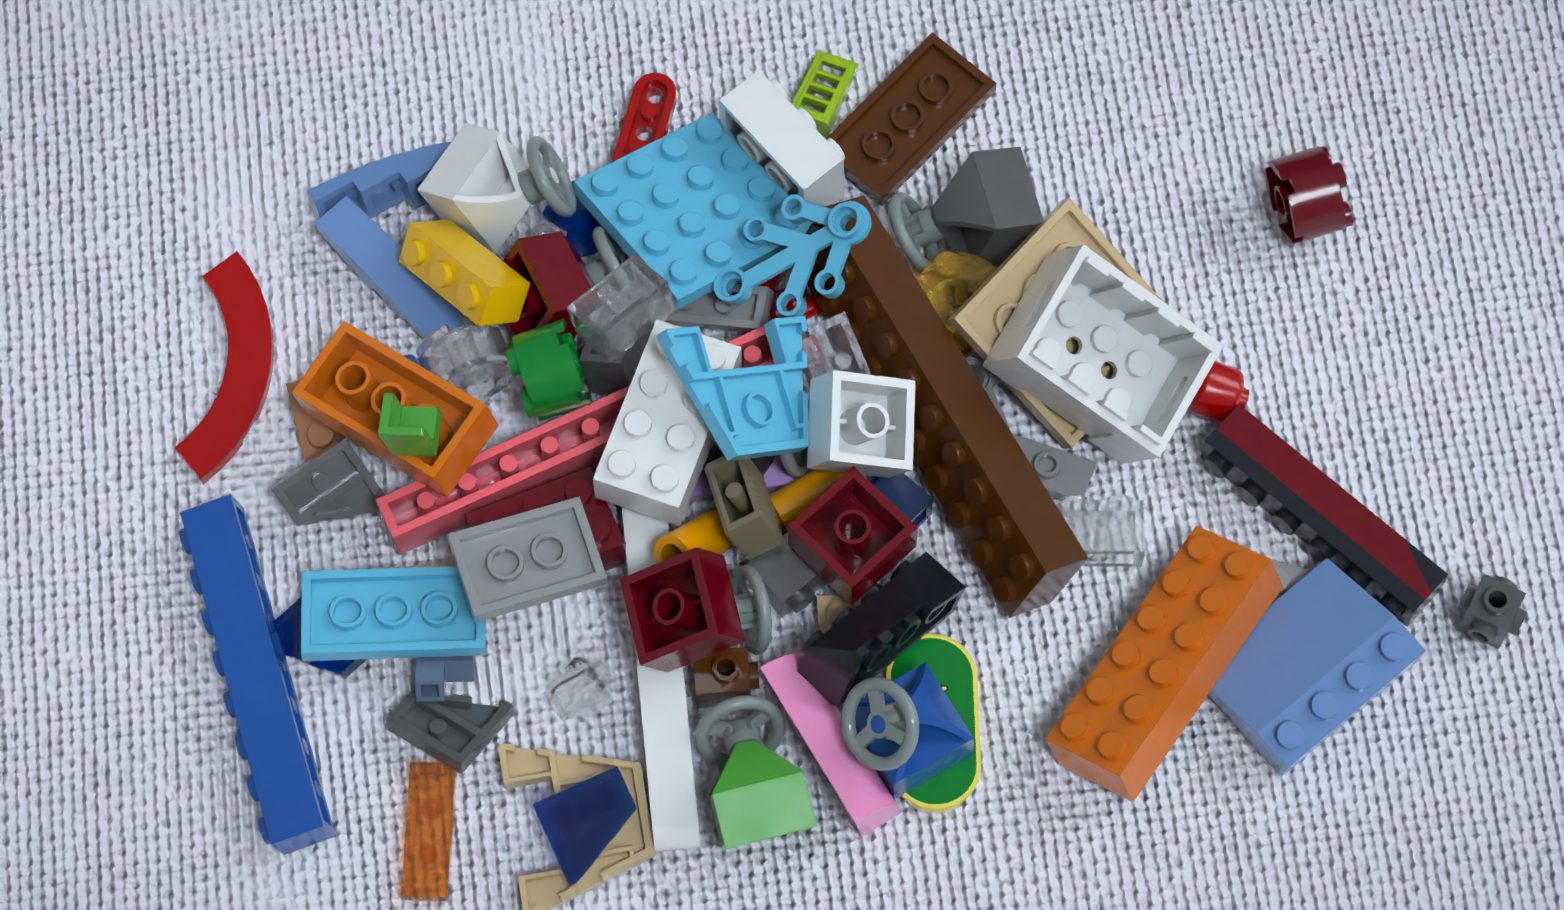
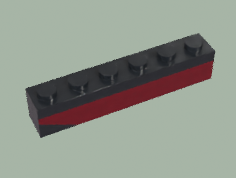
M1240 404L1204 440L1200 457L1203 459V463L1209 472L1220 479L1225 477L1238 488L1239 495L1248 504L1254 507L1259 505L1272 516L1274 524L1282 532L1288 535L1294 534L1307 544V550L1316 560L1322 562L1328 558L1405 626L1408 627L1441 591L1448 577L1447 572Z

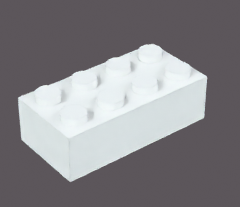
M656 319L594 474L593 485L595 498L681 526L714 437L657 340L656 335L662 331L682 327ZM701 334L713 371L742 368L741 347Z

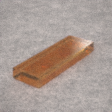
M410 762L401 887L402 900L449 901L457 771L443 763Z

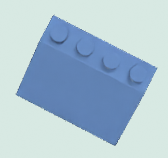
M1326 558L1270 605L1208 695L1282 778L1418 662L1426 650L1390 611Z

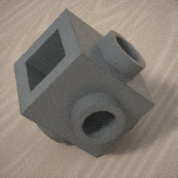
M1484 574L1477 588L1470 584L1468 585L1457 609L1465 612L1457 630L1469 635L1480 643L1489 644L1499 649L1507 633L1517 635L1528 611L1520 608L1526 593L1519 590L1514 582L1505 577H1491Z

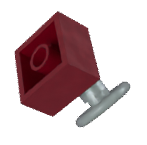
M597 226L592 231L593 241L601 258H595L586 264L562 231L516 240L503 262L529 281L530 286L519 321L503 323L511 340L514 335L560 319H564L567 324L565 331L561 332L562 335L571 332L573 339H575L598 306L603 291H610L619 286L625 294H644L640 281L625 254L603 227Z
M696 547L620 579L640 666L670 672L741 643L754 655L764 653L769 646L772 633L770 601L760 573L751 565L740 566L734 575L733 584L731 585L725 556ZM747 580L752 588L753 596H751L746 586Z

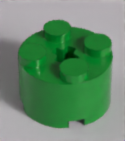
M564 319L512 336V343L508 344V350L505 351L513 376L521 374L524 381V392L520 393L529 418L538 416L542 421L593 402L591 391L582 393L585 390L582 381L587 379L580 364V355L571 332L564 335L561 333L565 331L567 325Z

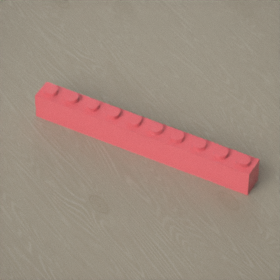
M764 326L727 342L741 347L742 368L775 364ZM630 386L480 452L447 498L417 480L375 499L381 519L398 555L464 527L465 514L582 469L597 467Z

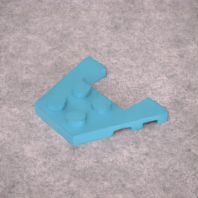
M805 316L775 318L764 324L774 365L713 371L699 326L666 329L656 335L658 343L727 461L797 453L809 447L808 393L803 392L802 370L808 367L807 352L802 351V334L807 332Z

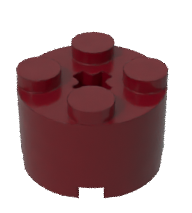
M1317 146L1267 162L1270 167L1265 168V179L1273 211L1279 210L1282 218L1286 220L1285 223L1279 224V228L1290 245L1334 233L1353 225L1350 207L1346 201H1343L1341 188L1347 186L1344 170L1340 162L1332 164L1326 146Z

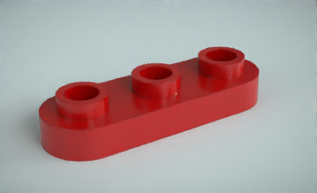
M649 73L642 76L636 82L611 162L667 135L677 102L676 87L671 78L662 73ZM652 96L663 98L659 103H651L649 101V98ZM641 133H649L650 135H652L651 138L648 140H640L637 138V136Z

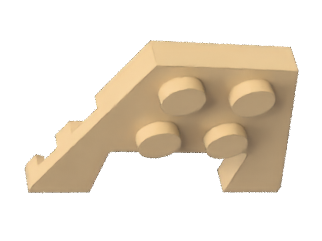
M498 744L505 789L549 781L553 782L566 867L564 869L518 876L523 910H553L656 856L641 763L590 755L579 757L555 753V750L541 748L530 750L516 748L513 744Z

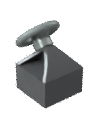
M1021 147L972 152L934 205L922 209L911 196L903 192L893 194L888 203L890 223L902 251L917 269L925 273L934 272L939 266L940 251L937 241L942 238L948 241L969 270L999 267L1026 237L1044 221ZM921 245L926 247L927 259L921 254Z

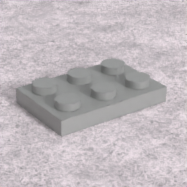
M580 496L448 534V542L474 622L607 584V575Z

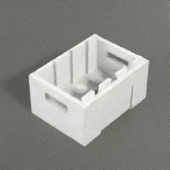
M1082 244L1048 254L1045 257L982 366L1016 390L1024 389L1089 435L1087 440L1123 464L1160 458L1224 345ZM1070 337L1076 339L1079 344L1076 354L1069 353L1066 348V342ZM1105 362L1113 367V375L1110 379H1106L1101 373V367Z

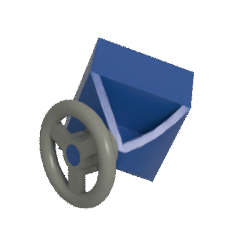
M926 662L894 681L882 677L867 678L856 684L845 699L841 723L847 746L862 764L877 771L894 800L973 755L974 738Z

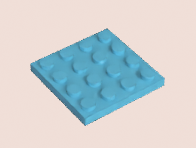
M713 112L575 180L573 184L575 196L675 310L714 291V280L721 270L727 267H736L745 272L786 249V247L769 242L758 246L749 241L743 232L744 224L749 218L761 216L773 225L801 233H806L812 224V221L809 220L802 224H794L783 216L781 205L789 195L766 173V170L760 163H756L741 148L737 138L730 131L726 133L722 129L719 118ZM797 204L791 209V215L793 216L801 211ZM763 224L758 225L754 229V237L762 234L764 230Z

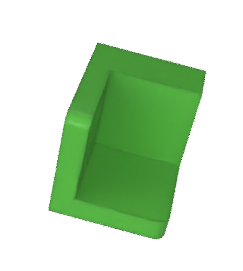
M384 393L378 436L392 455L436 457L442 413L438 407L402 406L394 393Z

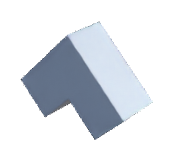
M475 656L416 658V702L445 701L446 682H474Z

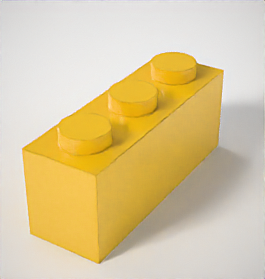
M450 219L409 223L398 262L477 326L519 321L530 286L529 281Z

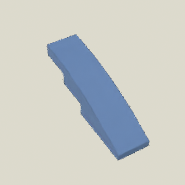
M451 142L433 144L391 155L347 171L307 190L315 219L318 220L346 195L370 218L404 200H407L414 210L422 207L427 202L417 189Z
M347 195L313 223L316 229L370 290L374 288L401 320L405 319L433 351L468 322L458 309L398 262L402 249Z

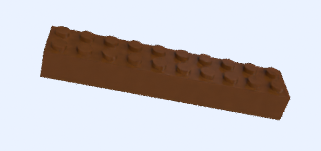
M860 196L824 206L833 209L836 205L843 202H858L869 211L872 225L867 237L862 242L851 246L841 273L845 281L844 291L840 296L833 299L826 298L820 294L814 285L816 275L825 268L832 245L819 251L807 283L816 298L818 307L827 316L837 333L840 343L847 349L860 374L916 381L913 460L924 476L926 485L935 494L947 514L949 523L958 532L969 551L972 561L978 565L992 588L995 599L1001 603L1008 617L1011 618L1051 603L1088 559L1087 554L866 197ZM856 218L847 222L846 231H850L855 226ZM812 222L805 234L811 235L825 226ZM835 277L826 280L824 284L825 290H829L834 286Z

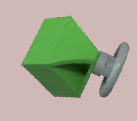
M736 696L717 703L703 715L695 732V742L700 754L707 761L723 767L708 795L722 850L817 826L804 772L774 752L785 734L784 716L773 702L758 696ZM743 709L756 710L746 719L735 720L732 723L718 721L721 717L733 711ZM770 720L772 729L769 737L763 743L759 727ZM709 735L723 737L728 754L714 749L710 744Z

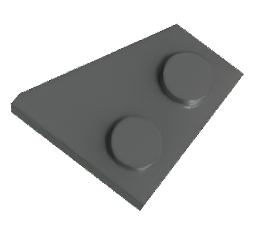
M414 689L387 719V730L462 774L514 715V705L508 701H500L499 707L472 703L471 696L457 694L445 696V701L416 702V692Z

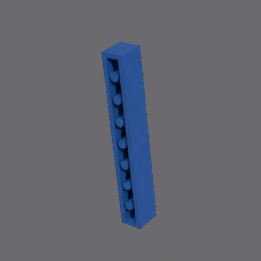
M229 494L182 511L180 514L184 528L179 530V536L185 552L188 555L192 554L195 568L190 570V577L196 592L199 595H203L206 609L201 610V617L206 631L210 636L214 635L217 650L212 651V657L221 677L225 676L229 691L224 692V701L232 718L236 717L240 733L235 734V742L241 757L244 760L248 759L251 775L246 777V781L255 802L259 801L263 817L258 819L262 838L267 845L271 844L285 855L336 837L244 507Z

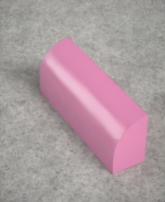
M791 653L761 666L760 669L769 687L860 835L863 837L901 813L899 806L877 771L862 764L847 746L842 731V715L838 708L797 672L804 654Z

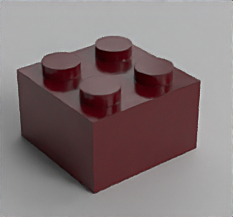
M853 466L788 525V545L852 606L917 546L918 527Z

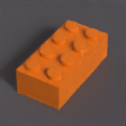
M345 321L342 322L291 392L307 414L446 498L499 426L486 404ZM384 393H394L402 406L439 408L442 413L436 457L401 456L390 453L378 436Z

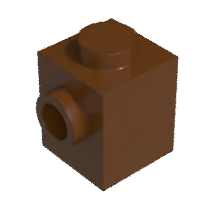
M747 647L728 648L693 662L697 708H710L728 698L751 695V689H760L758 662L748 661Z

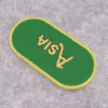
M925 634L918 642L887 666L886 678L894 681L926 662L974 738L973 755L901 796L909 802V805L919 811L944 813L954 810L963 804L971 793L974 792L980 779L981 749L977 669L972 656L959 642L944 635Z

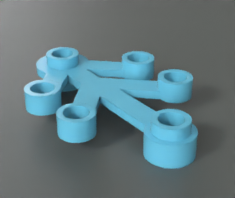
M797 194L786 197L781 205V212L786 219L794 224H802L809 220L825 227L808 235L773 225L761 216L749 218L743 228L744 235L749 241L758 246L769 242L786 247V249L745 272L736 267H727L721 270L714 280L715 294L729 305H741L750 298L753 288L793 267L785 291L777 298L776 307L778 312L785 317L803 316L807 308L803 294L819 251L830 245L832 246L825 268L816 275L814 285L820 294L829 299L840 296L844 291L845 281L841 273L851 246L862 242L870 232L872 220L869 211L862 204L855 201L843 202L831 209L809 203ZM797 203H801V211L797 215H791L792 207ZM856 218L855 226L850 231H846L847 222ZM763 224L764 230L762 234L754 237V229L758 225ZM835 277L834 286L829 290H825L824 284L826 280ZM742 283L740 291L736 295H732L734 285ZM796 298V307L792 311H786L787 303L791 299Z

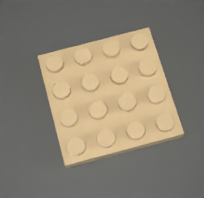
M1069 197L1063 199L1047 215L1044 221L1026 237L948 321L985 361L1045 257L1048 254L1082 244L1157 298L1159 296ZM1070 337L1066 342V348L1069 353L1076 354L1079 344L1076 339ZM1107 362L1103 363L1101 367V373L1106 379H1110L1113 375V367ZM1003 381L1065 449L1073 448L1085 435V432L1024 389L1016 390Z

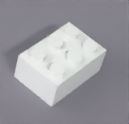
M758 70L719 99L722 129L726 133L730 131L737 138L741 148L756 163H760L766 170V173L789 196L797 194L809 203L823 207L835 204L844 197L845 155L842 149L833 139L828 138L826 140L816 130V123L803 108L797 110L788 100L789 97L786 90L776 79L769 80ZM797 203V205H798L800 208H802V204H801V203Z

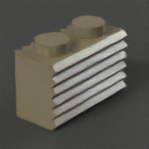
M722 456L706 464L704 470L725 535L729 538V541H732L733 546H736L740 555H743L744 559H752L781 545L785 538L782 535L783 531L780 529V523L777 521L778 517L775 514L776 511L773 508L774 504L771 502V496L768 494L769 490L764 481L765 477L752 460L727 461L726 457Z

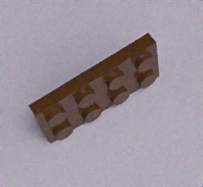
M932 32L826 140L828 138L833 139L842 149L845 155L844 175L883 206L996 91L997 83Z

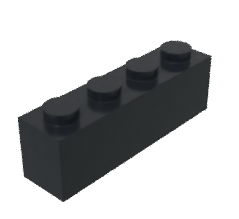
M928 552L922 554L914 562H910L908 559L905 560L892 573L889 582L884 586L876 583L864 595L858 607L855 609L850 606L846 607L835 618L831 625L832 627L828 631L823 633L821 630H818L805 642L802 647L805 655L797 672L838 708L845 702L848 693L856 684L878 675L925 634L929 633L952 614L966 586Z

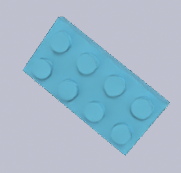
M457 566L302 571V661L486 655V620L474 622Z

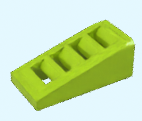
M819 50L793 99L792 105L797 110L800 108L806 110L815 121L816 130L823 137L827 138L831 133L858 70L859 63ZM826 65L844 71V74L839 76L822 70V67ZM818 78L836 83L838 86L835 89L816 81ZM812 91H816L831 96L832 98L829 101L814 96L811 93ZM807 103L825 108L824 113L806 107Z

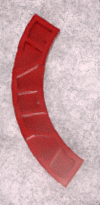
M238 251L202 276L205 284L214 294L224 315L228 336L227 365L223 382L210 410L200 424L175 447L177 454L203 485L217 474L243 445V439L250 431L254 421L258 420L273 373L274 340L268 308L255 276Z

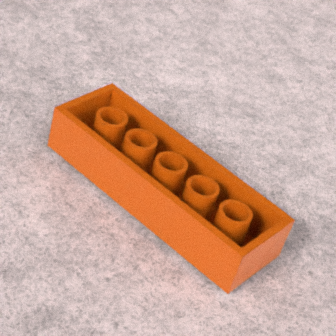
M1196 525L1045 738L1059 765L1134 802L1283 588L1272 560Z

